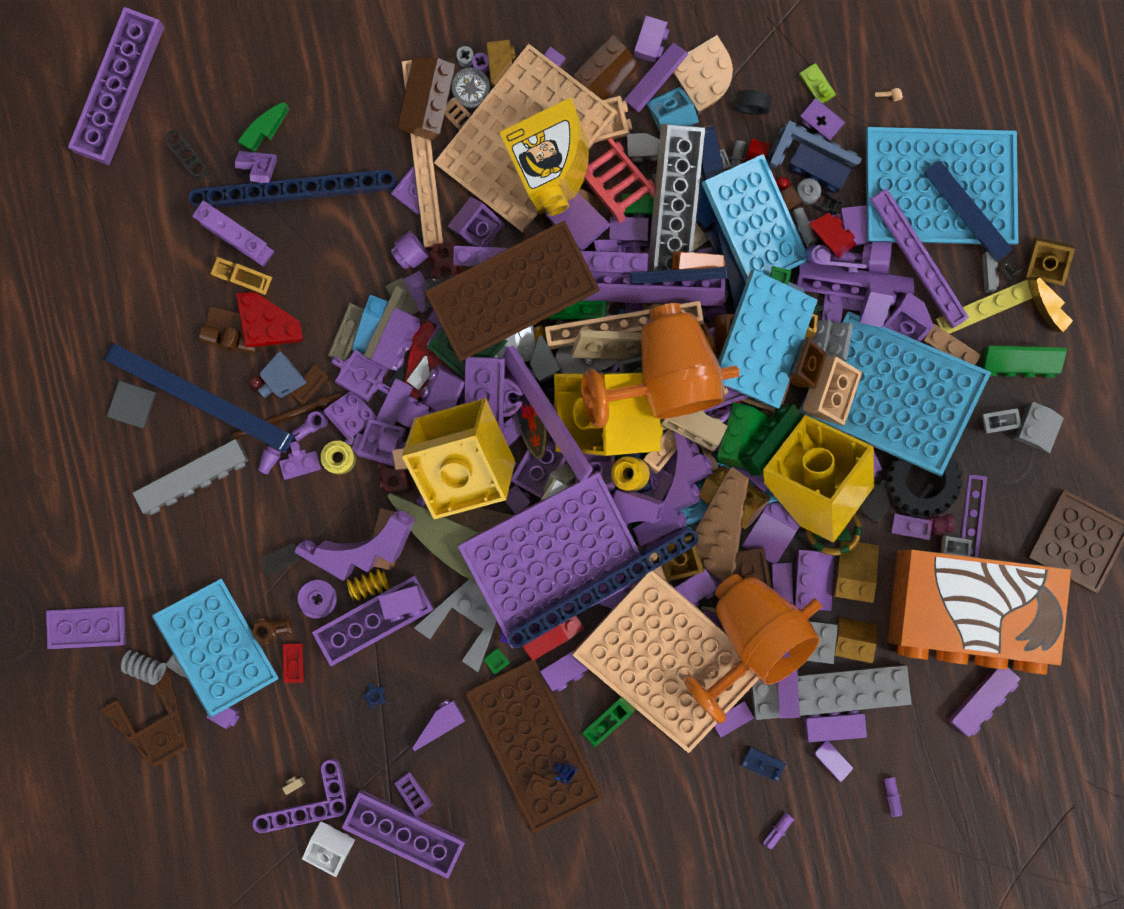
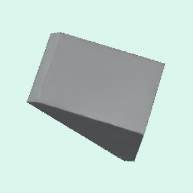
M1018 408L982 415L985 434L1022 427Z
M942 536L940 553L970 557L972 540Z

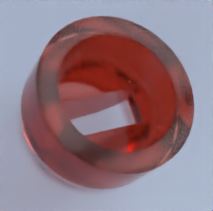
M258 375L249 381L248 384L252 389L258 390L265 382Z

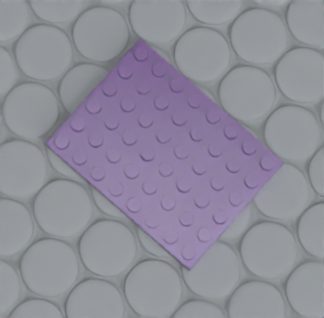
M598 471L589 475L585 481H578L457 544L508 642L507 631L510 627L639 553ZM635 563L632 570H639L641 563ZM618 573L615 576V580H622L624 573ZM639 578V579H637L636 581L632 582L631 584L625 586L624 588L620 589L619 591L613 593L612 595L608 596L607 598H609V597L613 596L614 594H616V593H618V592H620V591H622V590H624V589H626V588L632 586L633 584L637 583L641 578ZM601 583V584L598 586V590H599V591L605 590L606 587H607V584H606V583ZM582 594L580 600L585 601L589 599L590 594ZM565 604L563 610H570L573 604ZM548 614L546 620H553L556 614ZM532 623L529 626V630H536L539 624ZM515 633L512 636V640H519L522 635Z

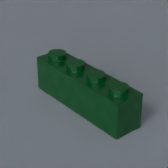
M781 404L779 409L776 408L774 414L764 423L760 432L754 436L750 445L743 450L739 461L751 476H764L763 469L802 420L803 416L794 404Z

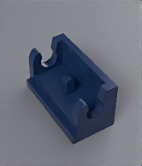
M748 746L740 765L776 782L780 779L786 763Z

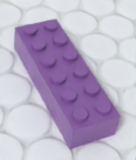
M417 576L409 578L312 632L330 667L435 610ZM420 585L426 608L422 609L423 613L409 616V613L403 615L404 619L391 622L390 619H384L379 596Z
M363 790L359 791L342 827L346 831L447 879L466 842L465 838L418 816H414V814Z

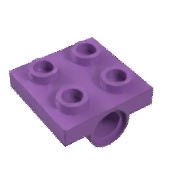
M348 392L324 410L326 416L348 441L366 428L369 419L376 420L377 418L364 401L352 392Z
M369 419L356 453L357 456L394 466L392 450L400 449L406 429Z

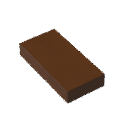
M315 364L303 377L307 383L290 393L302 405H306L330 378Z

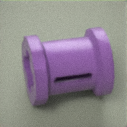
M484 53L475 54L472 59L474 70L482 74L489 71L488 56ZM484 61V65L481 64L480 66H478V63Z

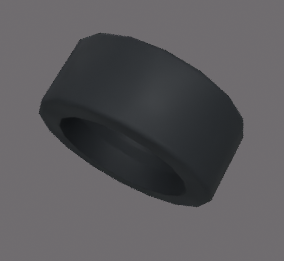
M740 90L736 92L734 108L746 114H767L770 111L772 97L762 91Z

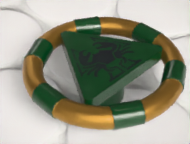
M854 514L851 518L854 524L853 539L845 526L835 542L850 543L835 549L825 547L816 540L827 539L817 534L813 535V532L805 529V533L809 543L817 551L826 555L837 556L848 553L857 546L861 539L862 526L858 516Z

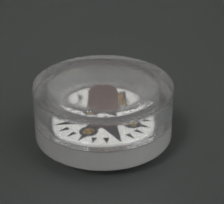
M472 67L460 70L452 81L453 96L465 108H478L490 93V84L486 74Z

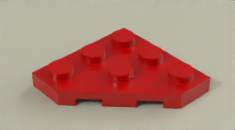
M257 292L236 293L245 348L303 341L300 321Z
M430 321L419 327V330L412 338L405 383L409 385L411 384L407 382V379L417 368L424 356H427L429 372L435 369L436 365L453 370L426 345L435 329ZM429 377L420 389L413 386L411 394L415 399L418 400L421 397L423 388L428 386Z

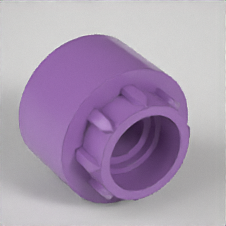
M410 230L394 242L395 247L391 250L395 259L404 269L409 267L415 268L429 257L426 248Z
M873 241L872 244L866 243L864 245L862 264L867 265L869 272L889 273L892 242Z

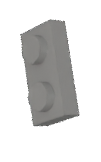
M985 252L982 255L984 291L988 293L997 289L999 278L995 273L997 262L988 252Z

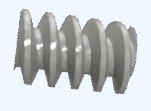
M129 650L122 658L121 671L136 679L155 685L162 679L166 671V664L160 663L158 660L153 661L151 657L147 658L143 654L140 656L139 652L133 653V650Z

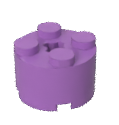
M408 395L396 420L411 428L414 418L437 411L434 409L430 410V407L425 405L423 401L417 403V399Z

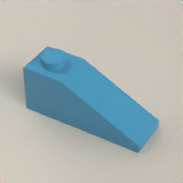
M370 295L359 324L352 351L356 350L363 355L365 354L388 301Z

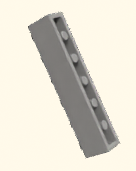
M235 439L133 492V495L142 513L153 515L161 511L160 507L164 505L171 506L178 502L177 498L181 496L188 497L194 494V489L198 487L205 488L211 485V481L218 477L220 480L228 476L229 471L242 469L246 466L245 463L249 459L239 440Z

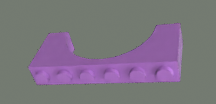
M617 489L612 494V499L626 526L636 521L656 523L661 520L665 506L664 501L635 491ZM628 587L598 604L613 609L631 588Z

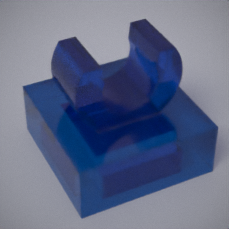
M557 762L553 767L559 773L556 779L567 785L578 770L576 766L568 762L565 766Z

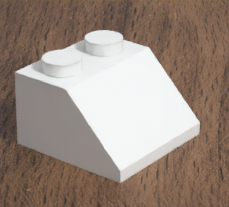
M320 822L310 839L302 859L336 877L355 839L351 838L348 834L334 829L329 824Z

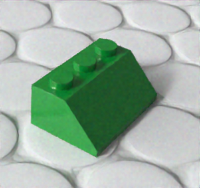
M734 402L718 452V463L746 470L739 461V458L743 454V450L750 445L754 436L760 432L764 423L770 417L754 407Z

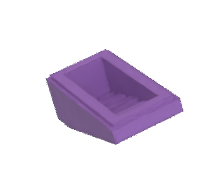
M411 772L394 783L414 816L421 815L433 806V803ZM410 780L411 784L403 789L402 786ZM415 787L416 790L408 795L407 792ZM416 795H420L415 801L411 800ZM424 801L423 805L419 808L416 807L417 804Z

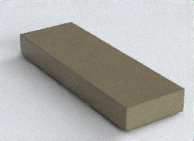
M349 303L328 354L329 357L334 358L336 356L343 361L349 358L364 308Z

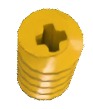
M376 569V575H373L370 571L369 578L361 574V581L354 577V583L347 579V587L353 601L354 597L357 601H360L361 594L366 599L368 598V592L374 596L376 590L379 593H383V587L387 591L390 589L384 570L381 573L379 569Z

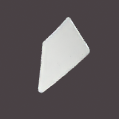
M424 356L417 368L407 379V382L417 389L421 388L430 375L427 356Z

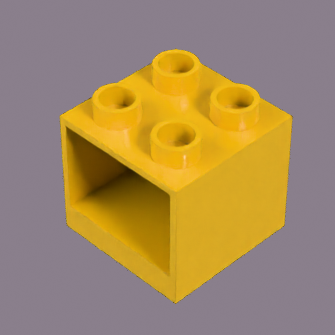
M486 398L414 418L402 454V458L433 519L507 499L515 459Z

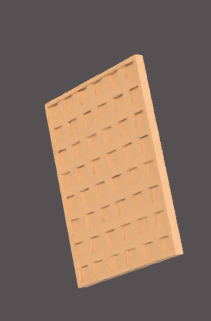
M528 44L434 163L523 233L539 212L530 199L499 132L571 97L584 127L589 150L618 112Z

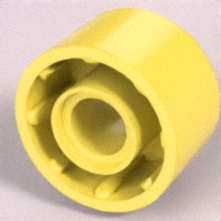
M332 441L323 448L321 462L324 468L331 473L338 475L346 474L354 467L356 454L352 451V447L343 441ZM340 452L343 454V460L340 463H336L334 455Z

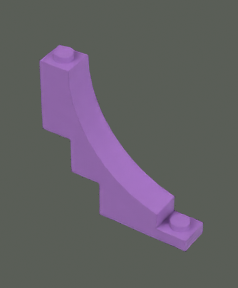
M398 510L390 517L384 529L378 535L368 540L357 543H334L325 540L317 546L314 542L305 539L296 547L295 553L344 581L352 574L355 566L368 572L376 565L379 557L392 564L401 555L415 518L405 511Z

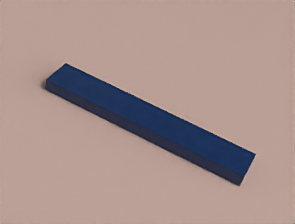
M940 160L924 172V175L996 262L1012 250L1011 246Z

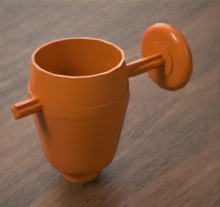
M670 303L651 309L649 311L651 321L642 327L641 358L643 384L606 390L601 375L595 369H588L582 376V399L586 415L595 428H604L609 420V402L644 395L654 418L680 417L723 403L725 400L723 380L739 377L740 370L737 366L721 368L696 316L691 313H682L679 303Z
M738 574L730 576L718 586L715 591V595L719 599L715 608L716 615L741 661L708 690L695 677L689 675L684 678L686 688L699 706L712 719L720 724L726 721L727 716L715 699L748 670L764 684L771 685L788 677L810 658L820 643L818 634L808 620L823 607L816 598L799 610L761 580L754 577L742 579ZM789 651L790 658L782 657L785 653Z

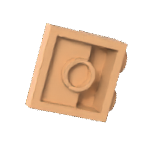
M621 96L603 100L615 109L618 114L595 143L608 140L609 138L615 140L626 137L627 134H630L629 131L633 130L631 120L626 119L625 112H628L626 100L622 101Z

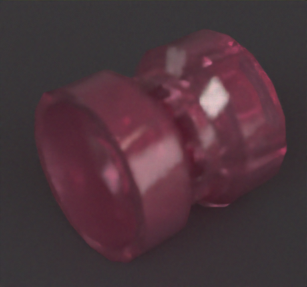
M953 514L932 518V527L935 535H942L944 532H956Z

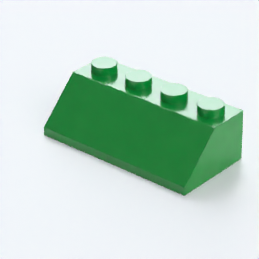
M987 346L980 350V368L991 372L990 377H997V374H1005V377H1016V374H1024V378H1035L1036 375H1043V378H1055V375L1062 372L1067 348Z

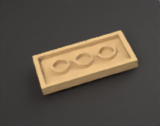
M580 330L571 350L572 358L624 360L641 355V333Z

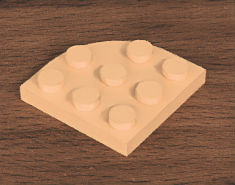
M718 35L688 52V56L676 68L673 74L694 104L697 113H700L724 96L732 79L733 68L729 53Z

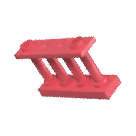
M609 138L608 141L611 149L587 166L584 181L621 224L626 220L623 213L625 208L646 193H649L654 199L655 184L651 179L647 180L625 155L622 145L619 142L615 143L612 138ZM615 155L619 157L621 162L600 177L597 176L595 178L593 176V171ZM627 167L632 174L612 189L605 190L603 188L606 181ZM636 180L641 183L643 187L621 203L614 201V196Z

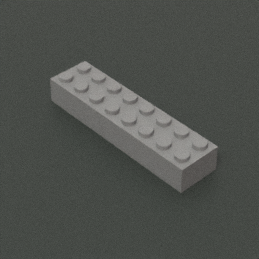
M661 124L648 271L672 270L674 251L693 252L705 128Z
M904 664L798 675L800 716L912 705L908 668ZM759 679L751 687L754 719L780 718L778 682L767 685Z

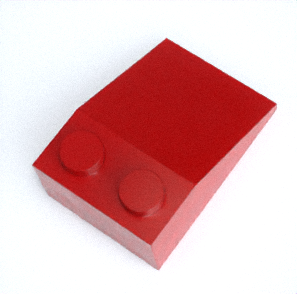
M574 616L522 647L531 661H534L571 639L583 630L584 627L577 616Z

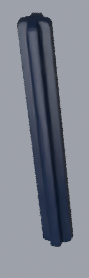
M727 267L632 272L630 277L632 284L726 279L728 271Z

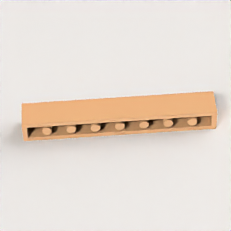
M700 301L680 304L682 313H691L696 316L700 324H704ZM651 309L545 327L548 347L556 349L573 346L580 330L586 329L592 331L610 330L613 332L629 331L641 333L643 325L651 321L649 315Z

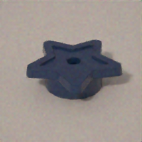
M372 683L369 684L368 692L363 694L362 698L369 701L370 708H373L377 703H386L383 697L385 687L376 688Z

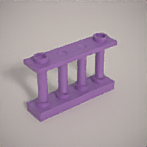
M202 201L192 216L200 221L203 227L263 267L274 253L272 249L266 246V242L205 201Z

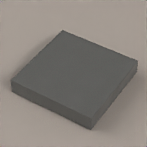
M119 381L107 417L145 429L157 393Z

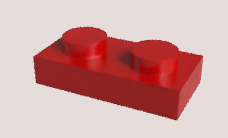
M303 643L283 644L284 683L304 682Z

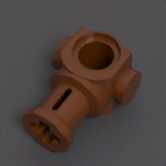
M266 617L254 620L253 636L257 639L260 646L272 644L271 640L278 638L280 634H293V625L290 617L276 622L273 619L266 621ZM261 626L267 629L265 637L259 635L258 630Z

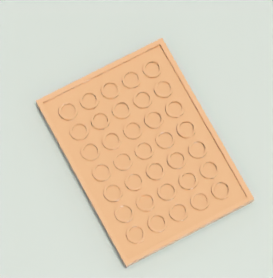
M654 570L641 577L572 652L576 659L688 753L707 735L717 722L699 706L686 688L684 678L689 675L693 676L708 690L741 661L725 631ZM748 670L715 699L725 714L759 679Z

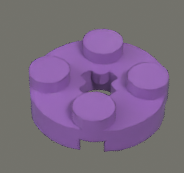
M323 580L308 582L300 589L298 594V603L302 612L311 618L328 616L333 612L337 604L336 590L331 584ZM320 594L323 601L316 605L314 604L315 600L312 598Z

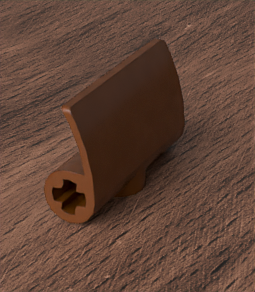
M209 307L207 322L201 328L199 340L218 345L221 349L235 352L238 350L256 355L259 346L245 348L239 313Z

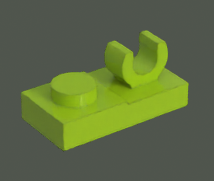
M816 63L799 74L814 99L817 98L824 104L836 96Z

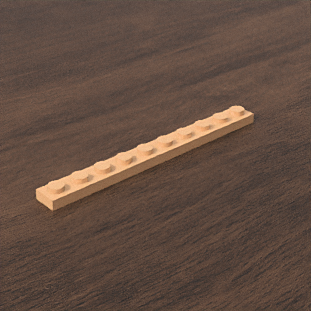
M412 60L402 61L405 89ZM411 134L424 247L444 246L431 140Z

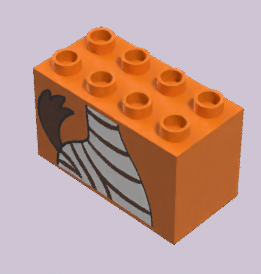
M918 550L897 551L887 643L897 644V655L928 660L929 649L936 650L935 660L968 665L969 654L975 655L974 665L1007 670L1008 659L1014 660L1013 670L1047 675L1048 664L1061 666L1071 570Z

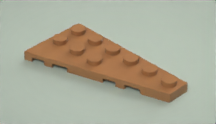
M733 467L725 476L695 531L698 535L696 546L703 568L722 582L732 576L736 568L735 558L739 548L742 527L740 524L744 514L743 503L746 499L749 478Z

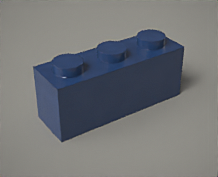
M800 143L788 166L793 173L797 175L802 174L808 177L807 179H814L819 184L825 186L824 189L831 193H839L851 171L850 168L803 143Z

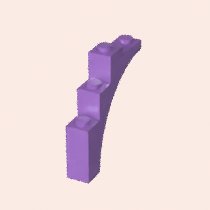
M675 431L674 435L677 446L676 472L672 486L664 500L665 506L661 520L656 523L645 521L633 528L641 547H649L678 529L685 527L687 519L681 510L700 502L698 496L700 492L694 483L714 474L710 458L698 454L699 449L692 440Z

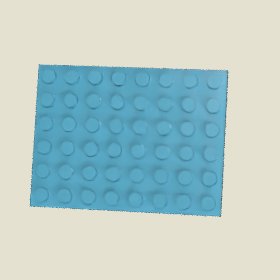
M866 128L867 242L886 241L897 243L869 200L887 188L921 243L981 244L924 175L926 170L940 160L1009 245L1018 244L1017 131Z
M848 311L843 323L850 322L853 325L847 360L844 362L861 371L862 374L845 426L815 418L803 411L806 397L799 412L804 416L807 415L942 477L991 372L884 326L877 327L860 323V316Z

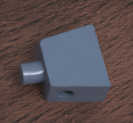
M280 351L260 373V376L266 383L258 391L264 398L272 392L279 398H283L307 382L287 356Z

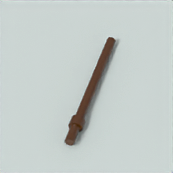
M338 392L327 397L324 395L317 398V401L264 421L274 425L314 409L328 407L330 403L336 402L342 397L341 393ZM241 430L232 432L234 439L247 435V433Z

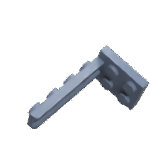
M790 120L787 124H784L783 128H780L766 159L770 170L777 168L778 164L781 165L785 158L784 150L790 146L792 140H795L849 167H855L862 160L854 151H845L841 149L839 144L835 142L829 143L821 135H812L806 132V128L799 125L795 126L796 123Z

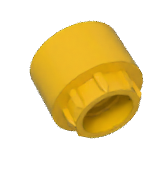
M622 457L613 465L611 475L614 484L618 488L627 491H637L647 484L650 472L643 460L635 457ZM630 469L634 472L631 479L628 478V471Z

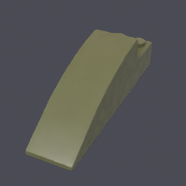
M389 493L388 498L397 511H405L415 518L411 529L413 534L441 561L459 574L477 583L457 544L480 532L447 517L433 519L429 509L396 494Z

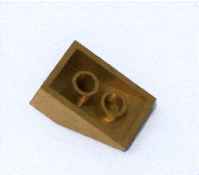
M840 541V546H839V547H842V546H844V545H847V544H849L850 542H842V541ZM859 542L850 552L838 555L833 597L874 603L879 545Z

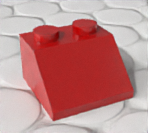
M827 213L812 221L809 225L837 259H840L856 245L853 240L855 236L849 229L846 231L841 226L843 222L837 215L832 216L830 213Z

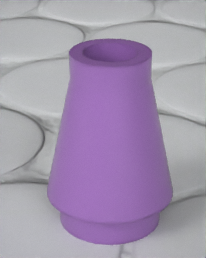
M267 444L266 448H263L258 470L269 474V471L281 457V451Z

